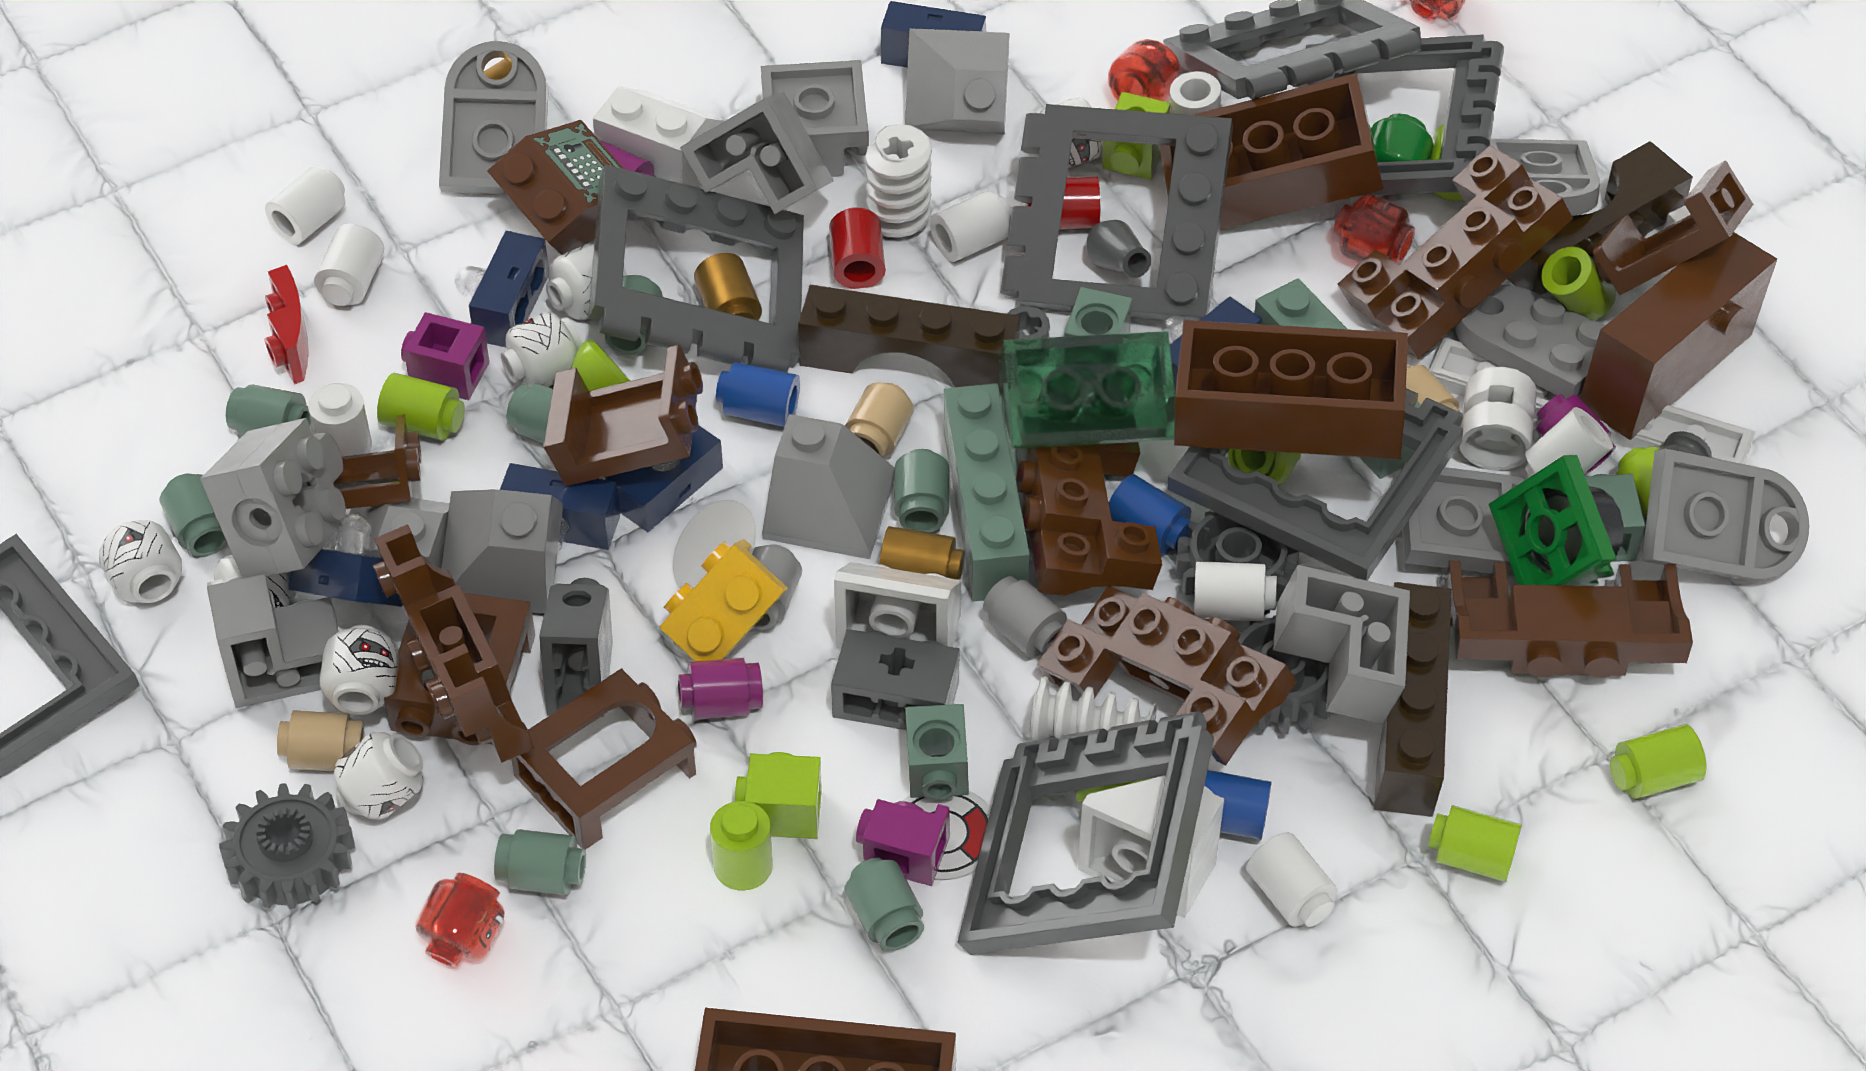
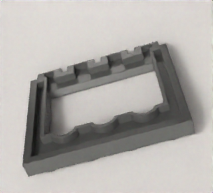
M1277 0L1269 4L1268 10L1254 14L1249 11L1234 12L1226 15L1222 23L1212 26L1206 24L1188 25L1179 30V35L1163 39L1165 56L1168 60L1189 72L1199 71L1211 74L1219 81L1221 90L1236 99L1245 97L1251 99L1260 98L1287 89V85L1297 87L1332 77L1334 71L1342 74L1380 62V58L1390 60L1420 51L1422 46L1419 26L1365 0ZM1340 23L1360 33L1248 66L1223 54L1261 46L1263 42L1272 39H1286L1304 34L1308 29L1318 26H1332Z
M1484 34L1421 38L1422 46L1418 52L1390 60L1380 58V62L1342 74L1334 71L1332 77L1298 86L1299 88L1354 73L1454 68L1440 158L1438 160L1378 162L1384 190L1359 196L1459 192L1452 179L1490 146L1500 82L1499 76L1501 75L1504 46L1501 42L1485 41ZM1310 44V45H1306V48H1305V49H1308V48H1311V47H1314V46H1318V45H1321V44Z
M1046 104L1045 114H1026L1021 151L1039 155V157H1021L1019 159L1014 200L1021 203H1031L1032 205L1031 207H1012L1007 241L1008 250L1025 254L1024 256H1005L1000 293L1006 296L1018 297L1020 306L1072 312L1080 288L1084 287L1132 298L1131 317L1177 322L1201 320L1209 313L1233 132L1232 118ZM1072 138L1176 146L1157 288L1052 279Z
M605 164L599 179L589 319L599 321L598 332L601 334L636 342L640 331L646 332L645 344L667 349L670 346L679 344L684 354H688L691 345L696 344L697 357L733 365L734 362L741 363L743 356L748 357V365L788 372L789 367L794 368L800 356L798 322L802 306L804 215L787 210H781L774 214L771 207L712 191L705 193L704 189ZM639 217H648L655 220L662 229L682 234L691 229L700 230L707 234L711 241L729 246H734L739 242H747L757 247L761 254L772 256L769 323L622 287L627 220L634 221Z
M1406 388L1402 445L1415 452L1367 522L1357 517L1346 520L1329 512L1327 503L1307 494L1301 496L1292 495L1279 489L1277 480L1258 471L1245 473L1230 466L1228 458L1225 457L1229 449L1189 447L1168 475V490L1352 577L1368 581L1461 444L1463 428L1459 426L1463 413L1429 398H1426L1421 406L1417 408L1415 404L1418 399V393Z
M17 533L0 543V609L67 690L0 733V778L140 686L131 668Z
M1197 711L1163 717L1158 723L1155 720H1146L1113 726L1109 731L1102 728L1063 735L1060 739L1051 737L1019 743L1016 746L1014 757L1003 761L957 943L970 955L1174 928L1214 743V737L1206 730L1207 724L1203 713ZM1166 775L1145 870L1134 871L1127 880L1111 882L1106 876L1082 879L1075 888L1059 889L1052 883L1032 886L1025 895L1009 896L1033 798Z

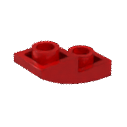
M286 264L267 271L272 293L265 295V301L270 312L267 314L272 336L264 338V342L275 368L284 365L295 385L303 382L305 379L309 347L298 290L294 277Z

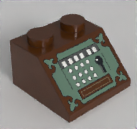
M577 120L525 136L493 164L487 172L544 239L560 255H563L585 244H589L595 238L599 179L605 164L624 168L582 120Z

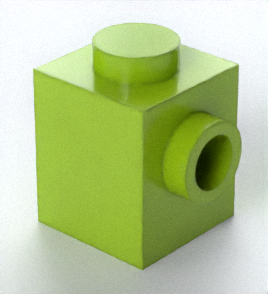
M1122 92L1115 109L1170 114L1171 103ZM1103 140V169L1144 179H1152L1161 159L1159 145Z
M772 752L769 754L750 753L747 777L737 776L735 801H747L760 806L770 819L771 837L818 839L822 797L821 757L796 756L787 752Z

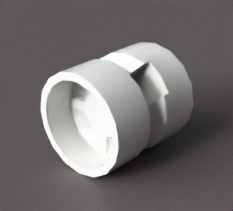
M1489 367L1476 372L1469 378L1465 391V415L1462 420L1463 436L1460 444L1461 453L1469 462L1489 470H1508L1520 466L1527 460L1525 452L1532 447L1534 429L1532 421L1535 417L1537 398L1535 383L1529 376L1512 368Z

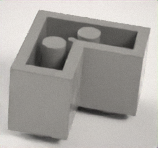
M783 90L760 100L680 147L705 193L750 170L774 214L834 181Z
M1297 565L1277 602L1273 650L1329 663L1327 712L1383 724L1405 688L1410 591Z
M265 574L247 578H234L228 582L207 586L216 639L235 708L321 690L319 680L324 648L328 639L339 632L331 597L303 600L293 605L273 608Z

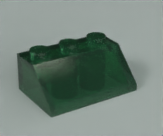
M1168 331L1003 341L998 368L1003 414L1012 449L1174 440L1175 389Z

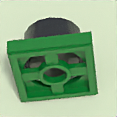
M1577 455L1561 456L1488 504L1518 585L1596 586L1599 584L1597 579L1614 575L1610 563L1617 559L1616 556L1623 541L1624 525L1621 511L1613 497L1601 488L1588 485ZM1528 509H1529L1530 513H1529L1528 521H1527V524H1526V534H1525L1526 514H1527V511H1528ZM1533 552L1537 561L1540 564H1542L1545 568L1552 571L1553 574L1546 572L1539 565H1537L1530 553Z

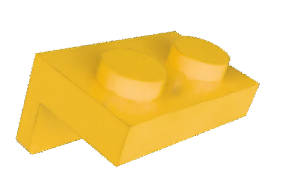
M745 539L734 543L731 547L723 541L702 563L701 567L707 574L694 588L685 583L663 607L670 615L659 628L695 662L725 659L788 589L749 552L752 545Z

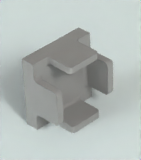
M861 60L760 66L762 98L764 99L782 90L785 92L831 177H839L844 174L845 148L857 147V155H866L867 146H869V129Z

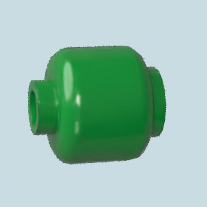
M1397 113L1383 118L1372 125L1371 132L1378 162L1430 159L1434 145L1433 140L1426 131L1425 125L1419 119L1408 114Z

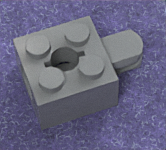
M306 418L247 431L200 478L240 574L244 578L265 574L267 577L304 569L348 520L345 513L346 506L343 495L333 484L343 472L340 449L335 439L329 433L313 434Z

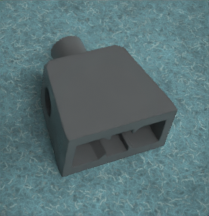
M578 578L571 584L557 583L550 586L539 634L547 716L609 677L613 635L609 589L591 578ZM584 651L581 669H585V671H577L569 666L568 661L573 654Z

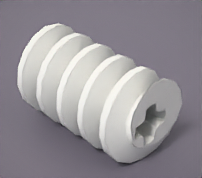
M894 124L884 126L877 133L875 142L867 149L865 156L867 164L866 191L868 194L866 205L868 210L874 212L879 217L882 235L886 237L901 238L913 235L923 229L930 220L932 210L930 202L932 196L930 188L932 182L930 173L932 167V147L929 137L922 130L911 125Z
M1042 676L1034 698L1029 730L1032 732L1033 741L1051 737L1060 739L1063 735L1102 728L1109 731L1113 726L1156 720L1157 703L1154 704L1145 718L1140 716L1138 698H1132L1125 710L1121 712L1117 710L1116 693L1110 692L1102 705L1096 706L1092 687L1087 686L1079 700L1076 701L1072 700L1071 682L1065 681L1057 694L1051 695L1048 677Z

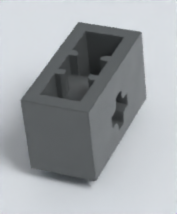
M847 629L831 682L832 717L907 730L905 707L954 704L959 685L960 648L945 646L936 641L921 642L892 637L878 631L863 632Z

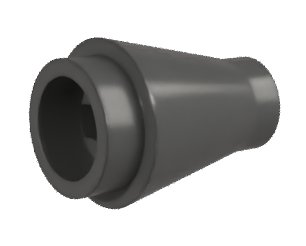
M1116 219L1102 221L1096 224L1089 232L1086 242L1087 251L1091 262L1095 266L1124 273L1132 278H1138L1147 273L1151 266V255L1143 248L1128 224Z

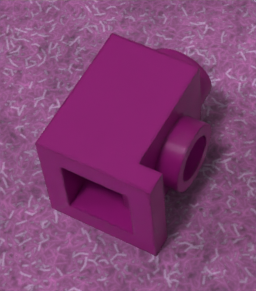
M425 312L415 331H409L402 343L401 359L403 362H406L408 376L456 388L459 398L470 400L490 363L485 328Z
M877 799L873 810L868 808L863 810L857 826L856 843L863 844L864 861L871 858L896 861L907 880L933 886L950 839V811L948 806L938 804L933 814L924 811L921 807L911 802L899 801L892 803Z

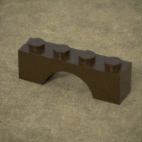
M1648 141L1612 162L1604 197L1608 204L1607 206L1593 213L1572 216L1573 219L1507 280L1516 287L1533 291L1539 295L1545 294L1548 290L1542 282V269L1547 259L1553 253L1565 247H1578L1583 249L1594 260V247L1613 224L1625 215L1631 218L1641 236L1645 237L1649 232L1665 224L1669 213L1685 206L1683 200L1689 194L1693 176L1653 142Z
M810 284L798 322L800 366L852 374L863 360L882 353H903L922 358L934 364L950 378L955 387L998 383L1000 396L1009 398L1019 355L1020 316Z
M1394 582L1393 587L1410 591L1406 679L1404 690L1382 725L1376 765L1374 810L1433 817L1444 780L1452 589Z

